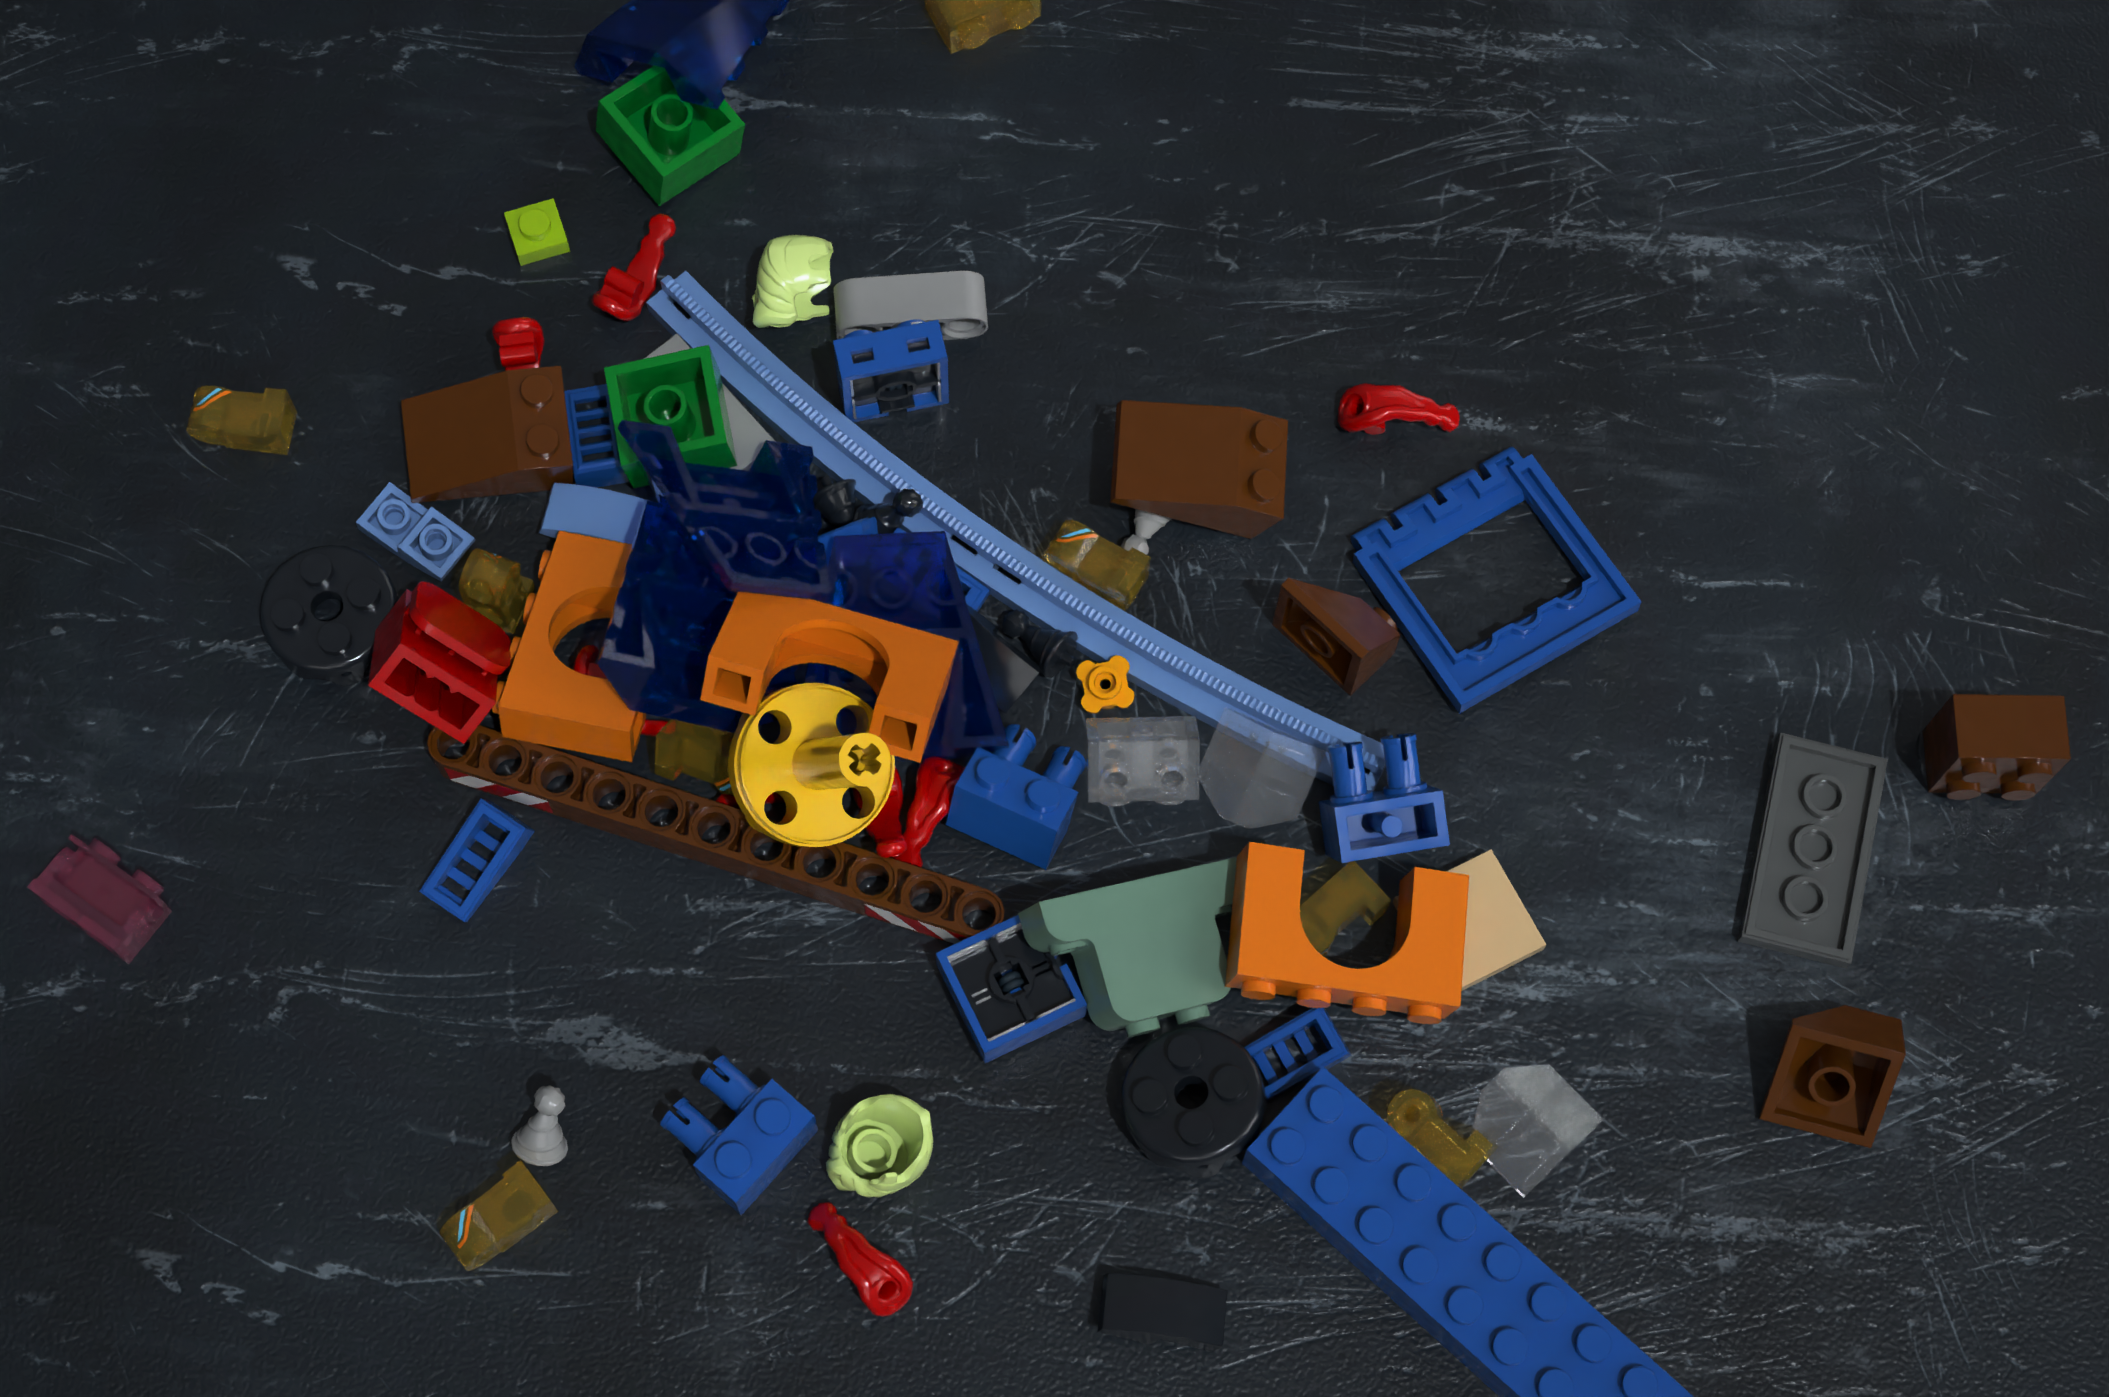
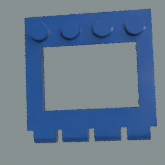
M1512 446L1479 464L1481 474L1485 478L1484 481L1471 468L1437 487L1435 493L1441 503L1440 506L1429 493H1426L1391 513L1392 522L1397 530L1394 531L1387 520L1382 518L1350 537L1357 551L1354 553L1352 563L1459 714L1634 614L1641 605L1639 597L1534 456L1531 454L1522 458ZM1526 500L1585 581L1562 596L1555 597L1541 605L1537 610L1520 620L1492 633V636L1471 648H1466L1456 653L1398 571Z

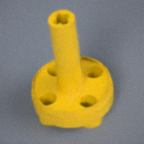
M804 683L781 688L763 697L755 716L743 713L732 738L728 758V773L733 795L749 825L756 831L764 833L774 840L799 847H823L837 844L855 836L867 827L884 807L892 788L895 773L894 755L890 754L887 745L880 737L869 733L874 710L861 698L840 687L823 683ZM844 707L851 710L856 717L857 727L854 734L842 735L837 728L836 718ZM766 712L774 715L780 724L779 737L772 744L766 742L760 736L758 730L759 721ZM853 787L860 792L863 800L862 809L855 817L849 816L842 805L845 791ZM773 792L778 793L786 804L785 816L777 824L771 822L764 811L765 801Z

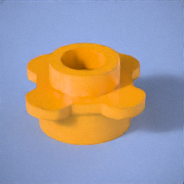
M1115 655L1108 662L1096 664L1086 660L1078 666L1076 675L1083 682L1084 696L1081 699V704L1084 710L1096 714L1101 709H1112L1115 707L1125 709L1133 703L1135 698L1134 691L1128 687L1126 676L1130 670V665L1124 657ZM1108 680L1111 686L1108 689H1102L1100 686L1101 681Z

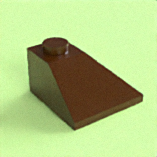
M1288 578L1281 584L1272 625L1349 696L1395 654L1401 634L1397 632V626L1393 619L1381 608L1374 607L1372 609L1361 598Z
M1847 1005L1793 1018L1759 1112V1119L1871 1148L1906 1055L1901 1019Z

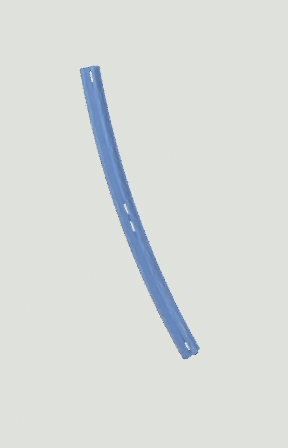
M684 271L676 279L667 275L660 281L662 290L646 302L649 313L672 336L678 334L690 348L709 345L720 369L722 383L734 395L836 482L854 479L856 481L855 497L864 504L893 503L896 493L904 488L914 489L921 495L923 507L913 517L905 516L900 528L925 543L990 589V595L1013 610L1023 611L1029 617V620L1039 627L1061 630L1063 632H1076L1078 635L1076 650L1098 663L1108 662L1115 655L1124 657L1130 665V670L1126 674L1128 681L1233 738L1328 784L1333 785L1327 746L1333 744L1343 746L1345 742H1362L1364 767L1371 770L1369 774L1365 773L1367 790L1375 791L1385 768L1383 744L1319 715L1227 669L1149 626L1063 574L944 493L858 427L768 350L687 271ZM677 302L690 315V318L687 319L673 303ZM955 535L977 551V554H973L951 539L952 536ZM999 566L1020 579L1021 583L1017 584L998 571Z

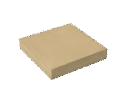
M1492 849L1446 871L1469 875L1462 991L1544 950L1547 944ZM1399 895L1396 896L1393 900V904L1397 911Z

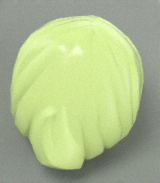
M785 235L773 238L767 243L759 261L756 290L752 296L754 304L753 323L756 327H788L795 321H805L813 317L829 315L830 310L827 305H813L811 299L831 284L830 258L834 251L830 241L815 236Z
M895 1094L873 1096L858 1102L850 1108L835 1127L832 1136L833 1143L829 1146L828 1156L830 1159L826 1162V1171L836 1188L841 1191H856L858 1195L869 1198H879L893 1194L917 1180L928 1166L933 1150L930 1112L913 1100Z

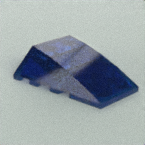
M631 0L586 35L574 67L580 75L611 83L634 61L663 67L666 69L681 101L717 110L725 99L721 90L727 80L738 79L746 67L742 57L750 45L760 46L768 34L765 26L766 21L770 16L780 15L790 0Z
M621 420L618 430L662 509L681 539L699 562L727 590L820 601L827 600L830 595L825 545L818 542L817 533L822 526L820 511L814 509L813 498L818 489L816 476L810 474L809 468L814 459L811 446L766 440L749 471L700 465L684 461L671 427Z
M647 500L642 510L597 665L629 710L735 733L743 712L701 701L700 698L708 655L743 580L763 586L768 584L749 526ZM798 665L790 666L778 672L771 679L764 697L781 688L797 685L794 673ZM766 712L761 717L758 726L777 721V718Z
M945 531L835 536L820 602L959 641L949 683L922 760L931 756L944 759L962 758L973 755L977 748L988 752L1008 748V739ZM808 663L804 683H823L840 687L861 698L874 710L877 695L862 678L836 666ZM845 707L840 710L836 718L837 728L842 735L854 734L857 727L855 715ZM894 756L895 762L912 761L898 756Z

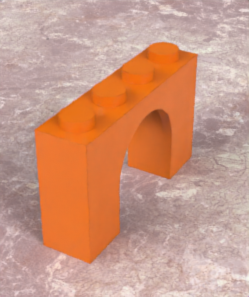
M559 531L552 551L545 550L542 554L538 572V579L541 584L537 594L529 593L523 614V622L526 627L522 637L515 636L512 640L509 650L511 652L510 665L508 666L511 670L506 682L499 681L497 683L496 703L492 707V712L499 714L502 737L632 762L646 720L644 686L581 674L563 664L554 651L560 640L570 630L595 619L617 618L674 629L688 587L686 555Z
M743 580L708 655L700 700L755 716L771 679L781 670L806 663L836 666L862 678L877 695L869 733L880 737L887 745L891 755L921 763L949 683L959 641Z
M1248 842L1238 854L1225 987L1241 989L1243 997L1256 1000H1271L1275 998V994L1297 997V1004L1310 1008H1327L1331 1006V1002L1352 1005V1012L1365 1016H1382L1386 1014V1010L1407 1013V1020L1420 1024H1438L1441 1022V1018L1445 1019L1461 1006L1469 875L1414 867L1400 880L1396 936L1390 956L1386 962L1380 965L1355 969L1338 965L1325 958L1313 947L1304 932L1300 918V899L1305 850Z

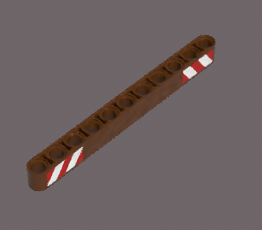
M478 725L465 742L469 744L468 751L457 759H447L444 755L448 747L459 743L458 740L435 726L428 737V750L434 763L443 777L452 782L941 941L956 944L986 930L972 929L964 922L965 917L975 910H985L994 917V922L988 928L1004 921L1002 901L995 893L986 888L893 858H883L877 853L843 842L823 847H799L784 844L753 829L747 822L741 809L536 743L502 737V732ZM508 759H518L521 761V766L512 775L499 776L495 774L497 767L503 761ZM565 775L573 778V783L564 792L552 793L547 790L550 781L557 776ZM619 792L625 795V800L616 809L605 810L598 807L601 798L608 793ZM672 809L678 813L675 821L668 826L658 827L650 823L654 813L659 810ZM769 819L771 822L775 824L779 823L778 821ZM712 826H724L730 830L728 837L721 843L710 844L702 840L704 832ZM773 842L783 848L781 854L774 860L762 861L754 856L756 849L763 843ZM819 859L829 860L836 866L833 872L824 878H814L808 875L806 869L813 861ZM870 876H879L888 882L887 888L882 893L874 896L861 892L858 887L864 879ZM923 893H932L942 901L937 909L928 913L919 912L913 908L911 903L915 897Z

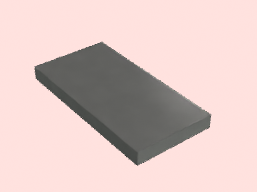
M1785 733L1778 735L1775 742L1737 942L1845 969L1851 965L1888 759Z

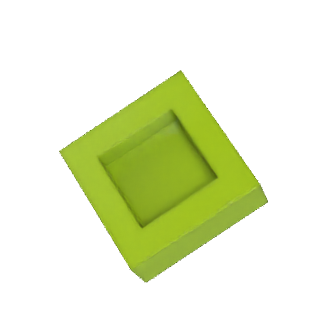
M554 198L504 212L520 266L570 252Z

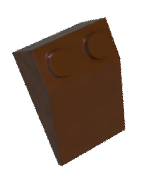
M561 366L506 370L401 400L412 503L550 491L553 483L573 484V461Z
M1121 400L1116 405L1110 502L1252 539L1284 519L1288 420L1243 407Z

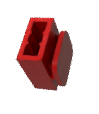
M421 581L412 592L406 589L376 629L368 686L464 744L496 703L497 678L510 665L511 652L509 650L511 640L500 626L438 586Z

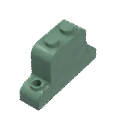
M1237 857L1040 901L1018 913L1024 937L1032 948L1040 952H1050L1051 956L1071 953L1090 1018L1096 1026L1103 1030L1115 1031L1125 1028L1129 1038L1160 1029L1159 1019L1175 1016L1177 1024L1182 1025L1210 1016L1207 1005L1223 999L1231 989V987H1225L1227 959L1215 918L1232 913L1231 904H1233Z

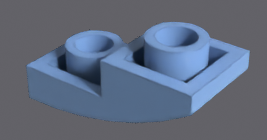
M391 482L386 485L356 521L357 529L407 563L441 582L475 542V538L432 506L428 510L420 503H412L411 497Z
M553 483L539 533L556 539L559 531L654 548L664 505L602 488Z

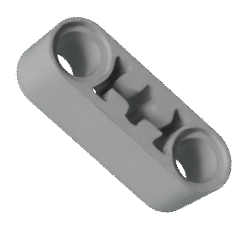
M949 271L851 278L839 282L833 289L837 339H842L847 334L857 330L878 332L893 329L900 323L913 319L925 322L939 320L943 340L974 338L988 330L984 277L977 272Z

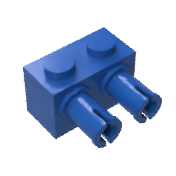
M1010 724L1004 729L1002 737L993 753L979 747L975 750L955 785L946 825L1046 870L1067 833L1078 796V791L1072 788L1079 775L1084 771L1086 760L1080 752L1075 750L1066 765L1063 762L1070 751V747L1060 746L1053 752L1052 759L1043 775L1026 769L1022 766L1029 753L1036 746V738L1029 729L1025 728L1016 743L1014 738L1020 729V725Z
M1416 733L1396 734L1397 738H1393L1392 735L1380 738L1381 744H1383L1388 786L1383 787V791L1378 792L1367 790L1362 742H1345L1343 746H1339V744L1327 746L1334 795L1329 796L1330 799L1319 801L1326 856L1340 863L1450 845L1443 790L1429 786L1426 782L1421 781L1416 748Z
M722 1055L713 1062V1065L717 1067L715 1071L728 1082H725L708 1067L700 1079V1084L707 1087L736 1113L732 1123L727 1128L718 1129L684 1097L673 1106L677 1109L676 1113L688 1125L684 1124L669 1110L663 1117L660 1126L665 1130L667 1129L697 1156L693 1166L699 1179L738 1214L742 1215L817 1133L818 1127L815 1116L777 1082L771 1079L766 1085L758 1087L735 1067L725 1055Z

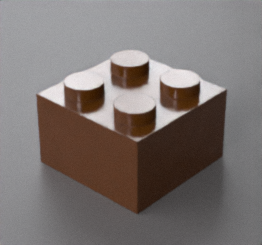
M1953 694L1923 730L1928 792L1947 793V797L1954 800L1976 798L1981 793H2001L2003 799L2012 801L2032 798L2071 760L2064 696Z

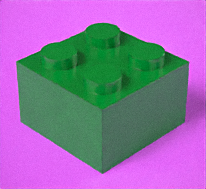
M682 49L677 50L598 101L596 132L658 206H661L740 154L745 123Z
M709 345L604 367L620 463L633 488L738 466L720 369Z

